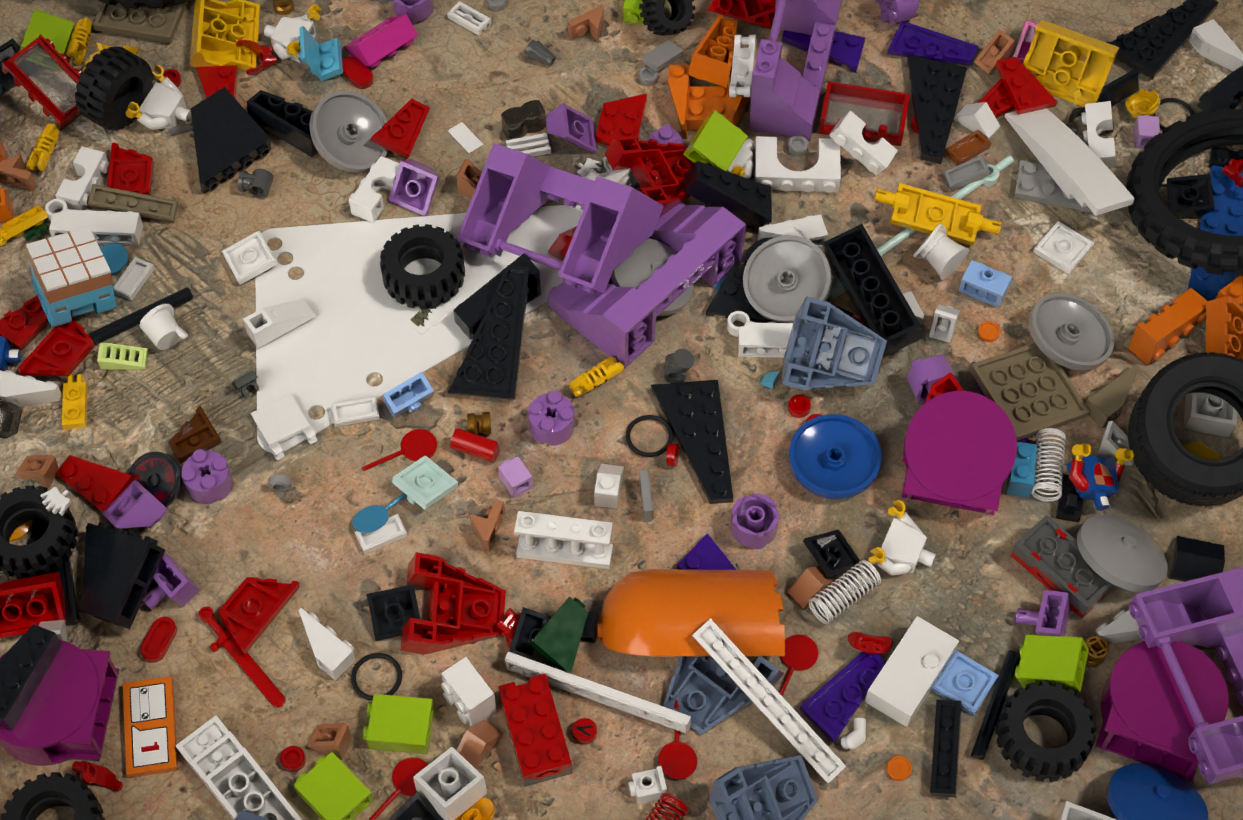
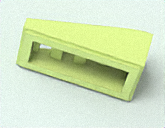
M100 343L97 361L101 370H145L148 349ZM126 355H129V361L125 360ZM135 355H139L138 362H134Z

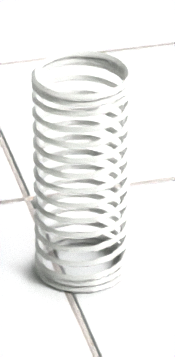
M1045 428L1036 434V472L1031 493L1036 499L1048 502L1058 500L1062 496L1066 435L1061 430ZM1047 434H1054L1061 436L1063 439L1061 440L1057 437H1044L1040 439L1039 437ZM1044 439H1057L1060 441H1044ZM1037 489H1043V490H1048V491L1057 490L1058 492H1056V493H1045V492H1041V491H1039V490H1037ZM1035 490L1045 495H1056L1058 493L1059 495L1056 497H1042L1037 495Z
M864 559L859 561L858 564L851 567V570H847V573H843V576H839V579H835V582H831V585H828L827 588H824L815 597L809 599L811 611L819 621L829 624L833 621V618H837V615H841V612H845V609L853 606L857 599L860 600L861 596L864 597L865 593L868 594L869 590L871 591L873 587L875 588L881 584L879 572L869 561ZM862 563H864L865 565H867V566L872 570V572L875 574V576H876V578H877V581H876L874 575L871 573V571H870L868 568H866L865 566H863ZM865 570H866L867 572H869V574L872 576L873 580L867 575V573L865 572ZM852 572L856 574L858 580L853 576ZM848 575L852 577L854 583L849 579ZM812 601L815 602L816 607L818 608V610H819V612L822 614V616L817 612V610L815 609V607H814Z

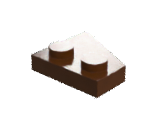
M201 406L195 410L196 414L189 422L186 421L182 425L181 430L169 441L170 447L180 463L186 461L196 450L202 449L206 451L222 443Z

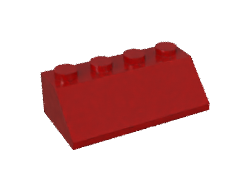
M59 572L0 582V638L25 634L33 624L39 626V623L44 621L65 620L66 624L65 597Z

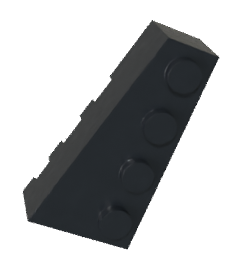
M262 90L247 101L248 114L259 126L310 157H314L318 153L311 139L309 128L312 110L303 108V104L286 102L285 98Z
M696 161L684 174L685 193L706 205L712 204L715 207H724L745 224L752 227L753 232L758 234L759 227L769 225L772 222L771 186Z
M523 253L510 266L530 268L527 304L541 295L540 270ZM505 269L453 310L455 323L469 339L474 337L480 322H482L487 312L486 309L495 295L496 288Z
M33 624L0 659L1 727L11 731L14 729L60 650L62 643L55 632Z

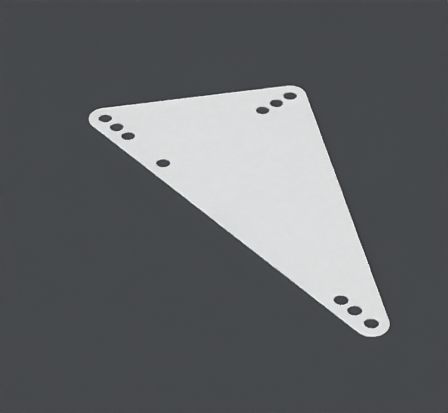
M567 205L540 207L530 215L528 220L510 232L507 243L559 260L549 254L548 250L559 234L578 225L583 210L580 209L581 206L576 205L575 208ZM466 213L376 220L374 223L358 221L272 228L262 232L261 234L266 243L273 238L282 241L280 249L271 250L276 261L282 253H290L293 256V261L288 265L278 263L276 266L255 277L256 311L265 307L304 299L316 317L260 348L256 346V375L258 377L256 383L259 386L257 391V410L292 394L310 426L317 434L334 424L332 403L376 396V399H378L384 393L417 374L429 370L470 346L472 339H469L455 323L453 310L520 256L503 250L501 257L492 254L490 258L480 254V249L476 248L475 252L463 248L464 243L459 241L464 257V283L461 288H458L459 292L454 297L450 296V301L445 304L443 302L439 303L449 314L437 322V326H432L421 335L412 327L414 323L410 320L421 310L420 307L410 308L407 307L406 303L404 305L398 303L396 298H392L388 294V290L385 289L380 267L381 251L384 249L383 246L386 241H391L392 235L396 232L398 234L401 233L403 228H413V225L417 224L419 226L429 224L433 228L438 226L443 228L444 232H450L456 239ZM422 258L409 263L404 270L415 275H425L437 270L441 263L433 259ZM532 261L540 270L541 295L526 304L525 314L548 302L547 295L553 287L560 285L564 280L558 276L560 270ZM299 267L303 269V277L298 280L289 278L288 272L292 268ZM378 373L383 377L382 383L375 387L368 385L366 382L367 377L370 374ZM314 406H321L324 408L325 414L321 419L314 420L309 417V410ZM257 426V440L259 445L265 451L272 453L269 445L267 444L265 438L263 437L262 433L260 432ZM302 432L279 444L283 452L305 441L306 437Z

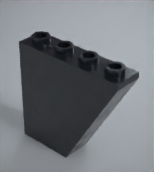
M225 87L191 108L199 180L203 194L216 189L224 180L233 178L238 171L248 168L253 161L259 157L266 156L272 149L270 137Z
M101 522L98 525L88 523L85 538L82 611L100 620L130 630L165 549L157 546L158 541L148 536L142 539L141 535L131 531L127 535V531L114 527L111 530V526Z

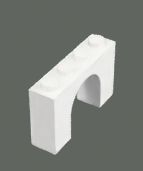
M756 136L755 181L771 186V190L839 192L841 181L840 145L836 144L833 139L819 138L816 165L805 171H792L785 168L777 158V137Z

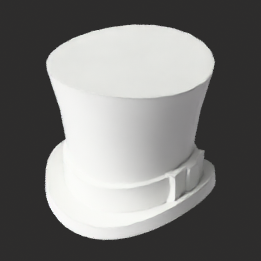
M939 224L913 254V257L927 260L935 269L940 279L944 280L960 266L968 255L969 249L948 238L945 226Z

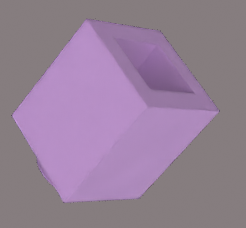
M1137 116L1133 128L1135 148L1144 149V146L1155 135L1160 133L1159 116Z
M519 456L504 461L498 467L499 478L513 498L533 488L532 475Z

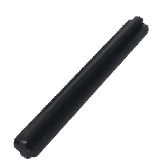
M186 287L90 332L89 336L94 341V344H98L140 324L142 318L153 308L162 304H170L174 308L191 300L193 295L190 289Z
M1009 650L1006 655L971 753L972 757L983 760L986 755L1020 659V654L1013 650Z

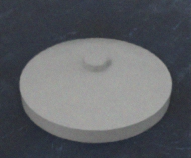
M336 91L325 96L313 109L309 124L311 139L319 154L334 167L347 172H364L370 170L372 164L376 163L380 156L385 157L388 149L370 141V138L383 127L387 119L382 110L366 96L353 91Z
M791 235L772 238L760 245L748 259L743 274L744 291L752 307L763 317L779 323L794 322L795 316L806 296L826 301L832 283L831 268L822 250L805 238Z
M648 238L634 249L632 255L614 268L611 275L612 283L616 287H633L637 289L641 282H646L657 268L665 265L668 258L673 254L676 255L677 252L660 241ZM694 283L658 316L671 315L681 310L692 296Z
M1066 293L1049 294L1041 298L1030 312L1028 324L1034 342L1048 358L1059 365L1074 370H1092L1101 366L1113 351L1114 334L1109 322L1094 305L1078 296Z
M1098 515L1087 519L1079 529L1077 545L1082 557L1099 576L1113 585L1129 591L1146 592L1156 589L1166 577L1168 567L1162 550L1148 534L1132 523L1113 516Z

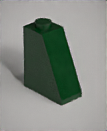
M570 596L529 643L559 670L570 673L573 669L588 614L584 609L585 605L579 599H572Z

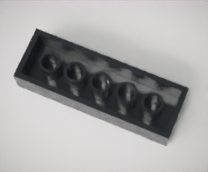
M863 224L823 242L825 255L865 327L887 340L883 357L923 339L920 323Z

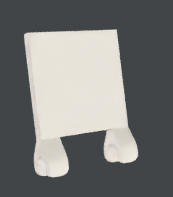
M292 394L251 413L253 420L277 461L285 457L279 443L303 432L310 445L318 441L314 429L310 426Z

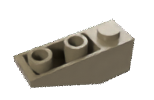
M1135 364L1130 369L1128 367L1125 368L1115 380H1108L1098 392L1093 391L1087 396L1086 406L1090 411L1089 416L1102 429L1107 426L1109 421H1114L1119 417L1140 368L1138 364Z

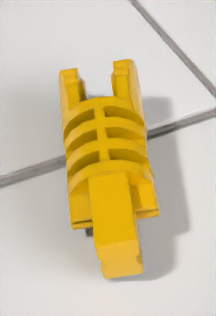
M88 17L78 20L75 24L65 54L67 57L74 55L73 62L79 66L83 62L91 36L92 21Z
M47 124L42 134L39 135L26 164V169L35 170L36 166H38V170L45 171L59 138V130L55 124Z
M611 356L598 363L597 367H591V369L586 370V373H581V375L570 382V391L575 397L592 391L594 387L597 388L600 384L602 385L605 381H609L622 373L624 366L622 363L617 362L614 356Z

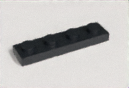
M936 700L930 786L931 796L956 798L962 713L961 701Z

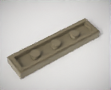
M92 184L88 206L115 212H139L140 217L174 223L178 201Z

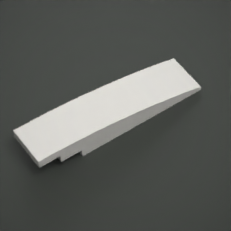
M1048 109L1020 115L1016 111L1005 114L1006 120L1069 199L1075 198L1081 207L1088 206L1095 216L1133 204L1134 197L1112 171L1069 127Z
M217 715L175 745L233 820L241 810L270 820H302L245 747H242Z

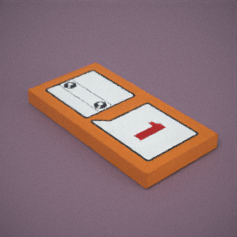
M172 676L123 683L127 777L177 771L178 761L177 748L175 746L177 742Z

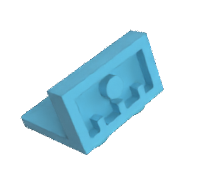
M304 26L300 27L298 40L301 45V51L299 56L301 61L309 66L312 74L316 75L321 81L343 74L340 40L334 38L318 44Z

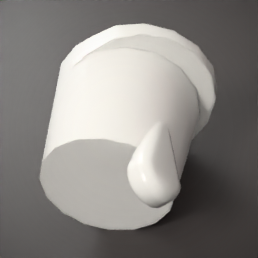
M162 304L153 308L142 318L139 324L142 331L159 350L169 349L176 345L181 338L185 340L188 337V334L178 326L174 319L175 311L170 304Z

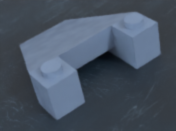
M680 656L675 675L672 677L663 705L666 708L691 716V727L703 735L750 706L753 702L711 656ZM759 656L753 664L773 687L784 674L762 656ZM675 700H678L679 711L674 708Z

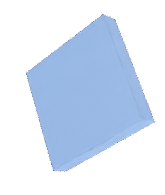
M956 650L931 691L946 700L961 701L962 709L974 716L999 675Z

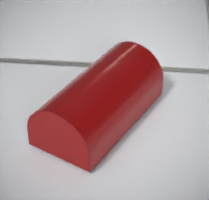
M455 428L450 448L493 463L496 461L500 453L497 441Z

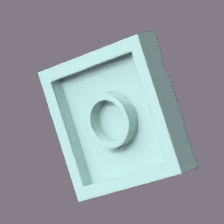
M426 455L393 476L392 483L407 495V500L411 504L417 503L424 510L451 493L458 485V481Z

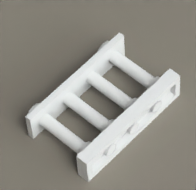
M518 511L514 534L520 535L516 552L517 558L610 569L613 544H610L613 523Z

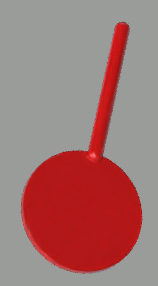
M412 430L402 438L400 451L362 467V470H368L402 454L407 459L415 462L425 455L431 458L436 452L437 440L428 430Z
M792 635L785 639V656L780 657L782 662L789 668V671L779 691L782 697L793 671L807 670L818 659L816 643L805 635Z
M675 700L674 708L679 711L678 700ZM674 729L675 742L668 743L661 749L658 755V765L662 767L663 774L667 777L683 780L695 772L697 756L689 745L680 742L679 731Z
M415 757L406 758L395 766L392 773V781L396 790L369 820H375L399 793L413 796L417 792L413 776L428 766L424 760Z

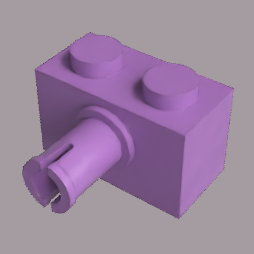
M164 552L153 577L157 582V586L144 597L143 601L153 610L168 595L170 599L184 607L200 589L177 561Z
M1044 590L1040 610L1032 611L1018 608L1016 624L1036 625V635L1065 637L1071 610L1069 593Z

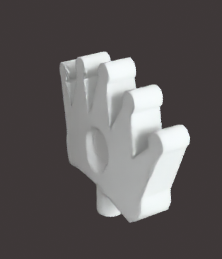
M587 158L584 165L578 164V167L581 169L577 171V175L585 177L590 172H601V167L599 166H602V162Z
M53 487L51 490L40 495L42 499H45L42 503L46 506V509L48 511L53 509V514L59 511V514L63 516L68 506L72 503L69 498L65 497L69 492L65 490L63 493H60L57 487Z

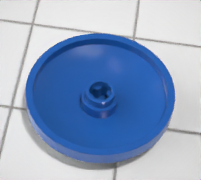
M837 414L818 416L804 423L794 434L789 449V464L796 480L811 493L829 499H845L864 492L877 478L882 461L880 444L874 433L860 421Z
M1147 763L1128 764L1116 770L1108 783L1106 790L1107 802L1118 820H1208L1207 806L1198 791L1184 778L1163 767Z

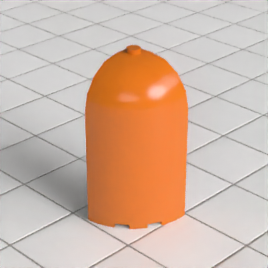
M649 569L633 572L616 582L604 599L600 623L596 624V637L600 638L601 643L605 647L617 652L640 656H710L692 635L711 618L745 656H785V626L779 622V611L783 610L781 594L775 592L777 580L771 570Z

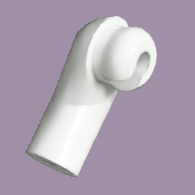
M854 719V731L847 736H843L840 740L843 749L853 750L865 742L866 719Z

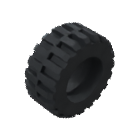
M115 46L100 51V54L92 57L93 60L86 64L84 72H81L79 76L80 81L77 82V92H75L76 105L81 115L102 128L111 131L123 129L125 126L133 123L132 120L137 119L136 117L128 118L125 112L128 109V105L130 102H135L140 107L153 88L152 81L154 80L151 67L147 61L123 47Z
M417 224L409 229L406 227L401 229V233L398 234L396 232L392 235L391 241H386L383 246L384 249L380 254L383 284L385 289L388 290V294L392 298H396V301L402 305L406 303L407 307L415 308V306H418L420 309H427L426 307L432 306V308L438 307L439 303L443 302L445 304L450 301V296L454 297L459 292L458 288H461L464 283L465 266L460 243L450 232H444L443 228L438 226L433 228L429 224H425V226ZM422 258L433 259L441 263L437 270L425 275H415L404 270L409 263Z
M34 485L25 486V489L17 487L12 489L13 492L3 493L0 495V571H3L9 577H14L15 575L17 579H22L27 576L33 577L41 574H50L54 568L59 569L63 566L62 561L64 559L68 560L73 554L71 548L74 549L76 547L77 540L75 537L78 535V528L75 525L76 522L69 507L63 516L59 514V511L56 514H53V509L48 511L42 503L45 499H42L40 496L47 492L48 489L42 486H38V489H35ZM36 519L49 522L46 532L37 541L28 545H13L9 543L12 533L21 524Z
M1041 681L1039 686H1036L1034 682L1026 685L1025 690L1022 687L1017 689L1013 696H1010L1006 701L996 726V734L998 735L996 741L998 747L1003 748L1001 755L1004 760L1010 759V767L1015 771L1018 768L1022 770L1023 776L1029 778L1032 775L1036 777V781L1041 782L1045 778H1049L1050 782L1058 781L1060 776L1066 779L1072 775L1073 771L1077 772L1092 750L1096 739L1094 733L1097 730L1096 722L1091 721L1094 716L1092 710L1085 708L1087 702L1082 697L1078 699L1075 696L1076 692L1071 688L1067 691L1062 688V684L1055 683L1054 686H1051L1048 681ZM1034 715H1045L1055 719L1066 731L1068 737L1067 744L1059 748H1045L1036 744L1027 735L1023 725L1024 720Z
M52 772L50 777H47L45 773L37 775V780L31 781L28 779L25 781V786L22 789L16 788L12 793L13 799L6 801L4 809L7 812L2 813L0 820H36L41 813L49 808L68 806L75 811L74 820H105L102 815V806L86 783L81 779L76 780L74 775L68 773L63 777L60 772Z

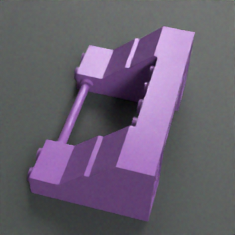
M776 0L775 16L769 40L761 39L752 74L749 130L790 138L800 135L808 141L811 140L842 0ZM780 30L812 35L803 76L781 58L782 43L777 42Z
M494 143L456 239L464 243L463 248L475 252L476 248L480 249V254L490 258L492 254L501 257L503 250L518 256L524 253L532 261L560 270L558 276L565 279L564 284L574 288L581 285L583 286V291L593 295L596 291L604 294L614 268L632 255L635 248L653 235L664 206L633 187L598 176L593 181L550 167L527 153ZM561 199L564 200L563 204L573 208L579 205L581 206L580 209L583 210L563 262L507 243L510 232L528 220L534 211L549 200L559 202Z
M681 202L659 218L653 235L649 237L670 246L677 254L671 255L666 264L661 268H657L646 282H641L637 289L633 287H616L614 284H608L604 294L596 291L593 295L583 291V286L581 285L574 288L564 284V279L560 285L553 287L547 295L548 308L609 357L614 356L617 362L623 364L625 369L655 342L656 317L699 278H702L714 287L728 274L735 260L742 262L746 224L724 207L684 205Z
M1243 567L1135 594L1129 604V612L1131 617L1136 619L1139 626V635L1143 641L1145 640L1148 648L1155 646L1161 648L1195 723L1194 731L1188 738V744L1191 752L1196 754L1199 761L1200 773L1203 777H1206L1208 784L1235 777L1243 778V716L1210 725L1208 722L1205 723L1170 645L1172 642L1181 641L1191 646L1200 645L1211 649L1217 648V656L1224 663L1227 670V678L1230 683H1233L1237 691L1238 702L1240 705H1243Z

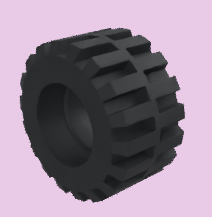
M642 0L643 4H640L639 9H642L640 17L644 18L643 24L648 25L647 29L653 31V34L661 36L678 34L685 31L687 26L692 24L690 19H694L695 16L693 14L695 6L692 5L694 0H667L672 10L670 19L665 16L663 11L665 0Z

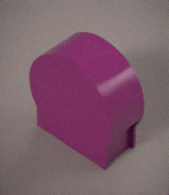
M969 391L943 393L926 402L913 416L905 434L903 459L906 467V476L902 498L994 515V511H998L1002 484L1013 468L1017 453L1014 427L1003 409L991 399Z
M60 640L62 643L60 650L14 729L11 731L0 726V745L3 749L21 762L38 766L55 765L70 759L100 761L119 675V668H115L110 659V651L80 649L69 642Z
M1145 641L1140 642L1122 654L1103 688L1100 703L1103 723L1096 747L1140 763L1163 767L1183 778L1193 781L1199 761L1196 754L1192 753L1189 748L1188 738L1194 731L1195 723L1161 648L1157 646L1148 648ZM1181 641L1172 642L1170 645L1205 723L1208 722L1210 725L1224 721L1228 711L1229 696L1220 670L1199 649Z

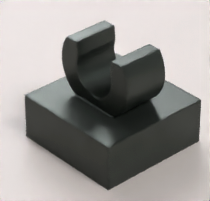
M254 370L231 382L235 390L241 388V393L244 397L249 396L246 391L247 386H252L256 392L259 390L258 384L253 382L258 378Z

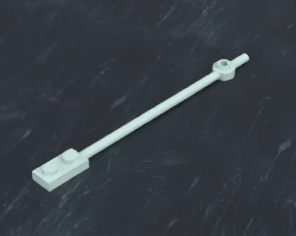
M1009 155L995 166L987 164L991 175L966 185L951 197L961 200L981 185L992 186L996 184L999 172L1012 164L1014 159ZM905 228L877 248L880 256L916 231ZM839 278L831 284L828 295L831 301L845 291Z

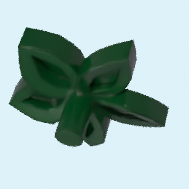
M48 225L35 226L30 230L31 232L25 233V239L28 241L36 236L38 241L41 240L42 237L40 235L47 230Z

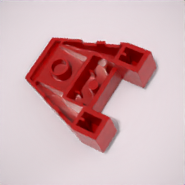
M637 136L614 137L605 152L613 171L631 169L641 187L639 192L664 206L660 217L690 196L684 192V174L695 163L683 155L688 145L671 142L665 145L657 143V140L654 139L642 141L638 140Z
M416 552L408 564L407 585L414 584V587L429 589L427 620L410 618L402 629L400 651L425 655L502 636V630L496 624L501 618L504 619L506 591L480 577L477 579L465 573V569L461 567L456 568L446 563V560L439 556Z

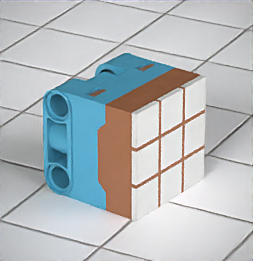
M89 226L26 244L32 284L52 328L72 322L71 316L75 317L94 311V309L97 314L117 308L111 270Z

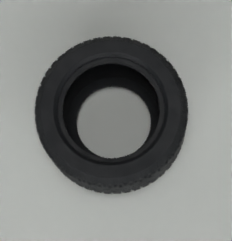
M1213 352L1186 355L1160 369L1137 399L1128 424L1129 448L1133 451L1134 463L1139 468L1138 470L1141 475L1144 476V479L1154 489L1159 490L1158 492L1167 495L1168 498L1175 499L1177 502L1192 506L1194 504L1195 506L1221 505L1243 495V447L1237 453L1225 459L1208 460L1197 457L1186 450L1179 442L1174 430L1173 418L1178 403L1185 395L1190 393H1207L1228 402L1238 412L1243 421V360L1237 359V357L1232 355L1228 356L1227 354Z

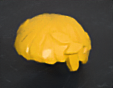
M1140 89L1138 93L1128 97L1125 106L1128 113L1135 119H1137L1138 115L1152 116L1158 110L1161 98H1159L1156 90L1148 92L1147 90Z

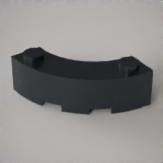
M1243 66L1226 76L1210 92L1206 91L1200 97V103L1197 106L1206 114L1212 113L1215 108L1230 106V109H1236L1241 103L1240 99L1243 98Z

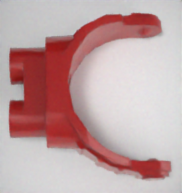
M239 40L236 42L237 47L245 46V48L252 50L261 59L262 64L256 68L248 69L246 71L247 75H257L265 68H270V65L277 64L276 57L272 56V46L265 47L251 40Z
M1232 158L1228 166L1226 165L1223 168L1222 173L1228 175V178L1233 180L1236 186L1243 187V177L1240 176L1243 172V160Z
M511 608L504 614L506 616L505 620L501 618L496 624L502 630L501 634L506 638L509 648L513 639L514 629L518 624L521 614L520 612L516 613Z
M861 632L848 634L850 646L865 653H887L893 646V640L887 636H872Z
M75 761L72 764V770L84 782L95 783L115 791H120L123 788L122 782L117 780L116 775L106 767L87 761Z

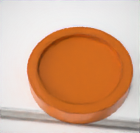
M983 322L978 328V335L983 341L994 342L1000 336V327L994 322Z
M895 756L889 760L887 773L893 780L904 781L910 777L912 765L907 758Z

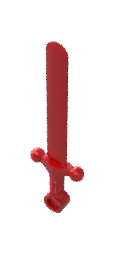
M208 606L202 607L199 610L201 621L207 623L218 636L217 642L211 643L210 650L216 652L219 650V647L223 646L274 707L283 706L285 704L284 695L248 652L246 654L242 653L230 632L226 631L214 617L212 608Z

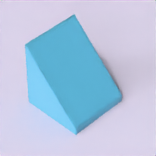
M780 371L767 372L760 384L773 390L779 380Z

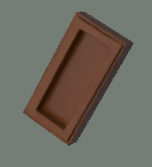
M976 130L947 147L945 154L958 166L989 149L991 142L979 130Z

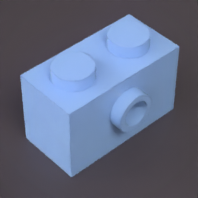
M971 260L961 280L958 292L999 308L1009 289L1012 276L1007 275L1003 271L992 269L983 263Z
M423 372L384 393L383 401L395 419L408 410L410 413L422 407V402L433 397L434 390Z

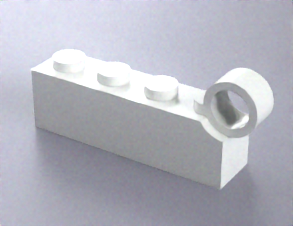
M53 199L45 206L46 213L51 221L49 231L52 237L89 226L97 244L118 243L126 246H139L143 222L139 212L92 211L88 209L70 210L62 199ZM57 209H63L58 213H53Z
M735 311L728 317L727 330L731 335L738 337V357H784L794 322L754 323L750 321L749 316L745 312ZM735 321H741L745 325L737 327L734 326L732 323Z

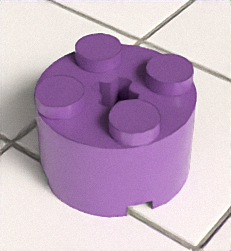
M392 0L394 13L396 15L407 14L412 25L426 19L434 10L433 0Z
M876 0L879 3L881 9L880 17L884 23L888 22L891 25H895L918 16L916 9L919 8V0Z
M942 354L924 360L917 359L911 364L912 368L907 375V381L917 402H921L923 405L932 384L950 372L957 380L949 361Z
M551 391L550 393L538 396L530 403L528 411L530 433L536 441L556 446L566 442L571 437L575 422L574 408L569 399L558 391Z
M202 449L196 450L182 467L181 476L191 498L198 503L212 504L213 501L218 499L221 501L227 497L232 489V476L227 461L217 452L204 451Z
M758 493L739 498L732 509L731 535L746 547L764 548L765 545L775 538L777 533L779 512L774 501Z

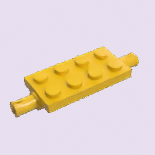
M899 183L895 193L877 188L873 201L891 205V208H893L890 224L926 234H931L939 224H943L948 238L966 245L973 246L977 231L982 230L998 235L1001 229L1002 222L983 218L984 215L980 213L982 205Z

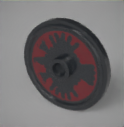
M148 452L143 454L132 464L128 473L135 476L134 480L138 481L165 507L173 503L182 487L181 469L176 460L166 453Z

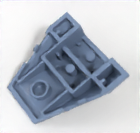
M806 296L795 316L783 359L782 384L802 390L873 385L877 378L887 340L831 303Z
M795 755L733 768L715 780L709 801L716 820H803L818 801L802 755Z

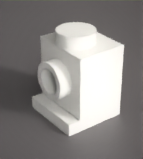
M661 766L656 767V769L632 774V781L628 782L631 797H636L637 804L658 800L662 793H667ZM651 782V785H649V786H645V785L642 784V783Z

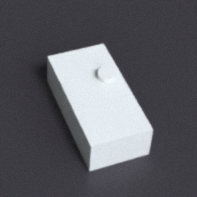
M917 616L870 686L865 702L905 727H908L930 693L933 685L954 655L959 640Z

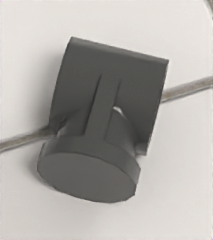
M255 169L253 174L242 170L238 177V189L240 192L247 190L252 196L257 198H266L274 176L265 169Z
M678 349L665 357L664 379L667 382L679 383L686 380V373L694 364V357L691 352L686 349Z

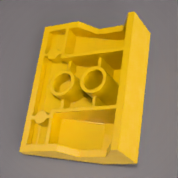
M196 0L189 66L196 68L237 65L238 70L256 68L257 54L245 48V46L237 47L236 42L239 40H251L258 43L260 4L246 0H231L228 2Z
M1041 19L1036 25L1035 35L1023 65L1052 96L1085 107V104L1097 103L1119 47Z

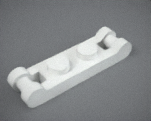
M735 35L731 83L729 86L730 97H737V95L751 97L752 74L757 42L756 35H749V37ZM742 45H749V48H742Z

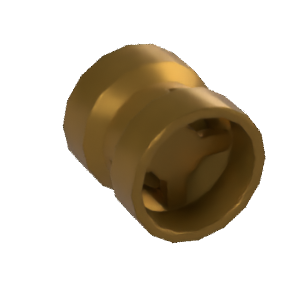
M272 0L274 2V10L279 15L290 14L294 9L293 0Z
M483 412L481 415L467 413L468 432L473 434L483 433L484 435L491 434L490 412Z
M1092 636L1085 642L1089 648L1086 666L1096 668L1103 663L1109 651V646L1103 638Z

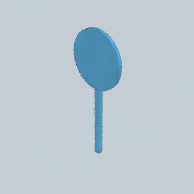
M110 243L100 248L111 270V275L120 272L125 267L128 261V252L122 245Z
M402 493L385 507L373 505L360 510L352 521L354 529L361 533H369L380 529L388 521L389 513L387 510L407 495Z

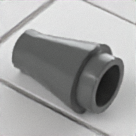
M531 40L525 49V54L528 55L529 59L546 64L549 67L552 66L556 59V56L539 40Z

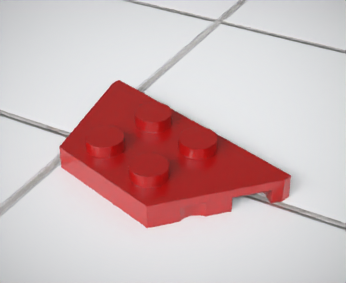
M647 94L603 103L596 132V141L609 147L614 137L637 136L639 138L647 103Z
M112 143L107 187L151 196L153 158L145 154H139L130 148L128 150L122 149L117 143Z
M71 316L72 322L54 327L20 364L17 368L20 375L69 377L95 347L94 341L85 333L84 328L74 320V317Z
M246 577L220 608L219 617L242 653L246 654L292 598L299 589V582L292 581L291 584L277 583V579L262 580L256 577Z

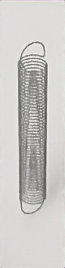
M192 122L169 129V134H171L169 136L192 130Z

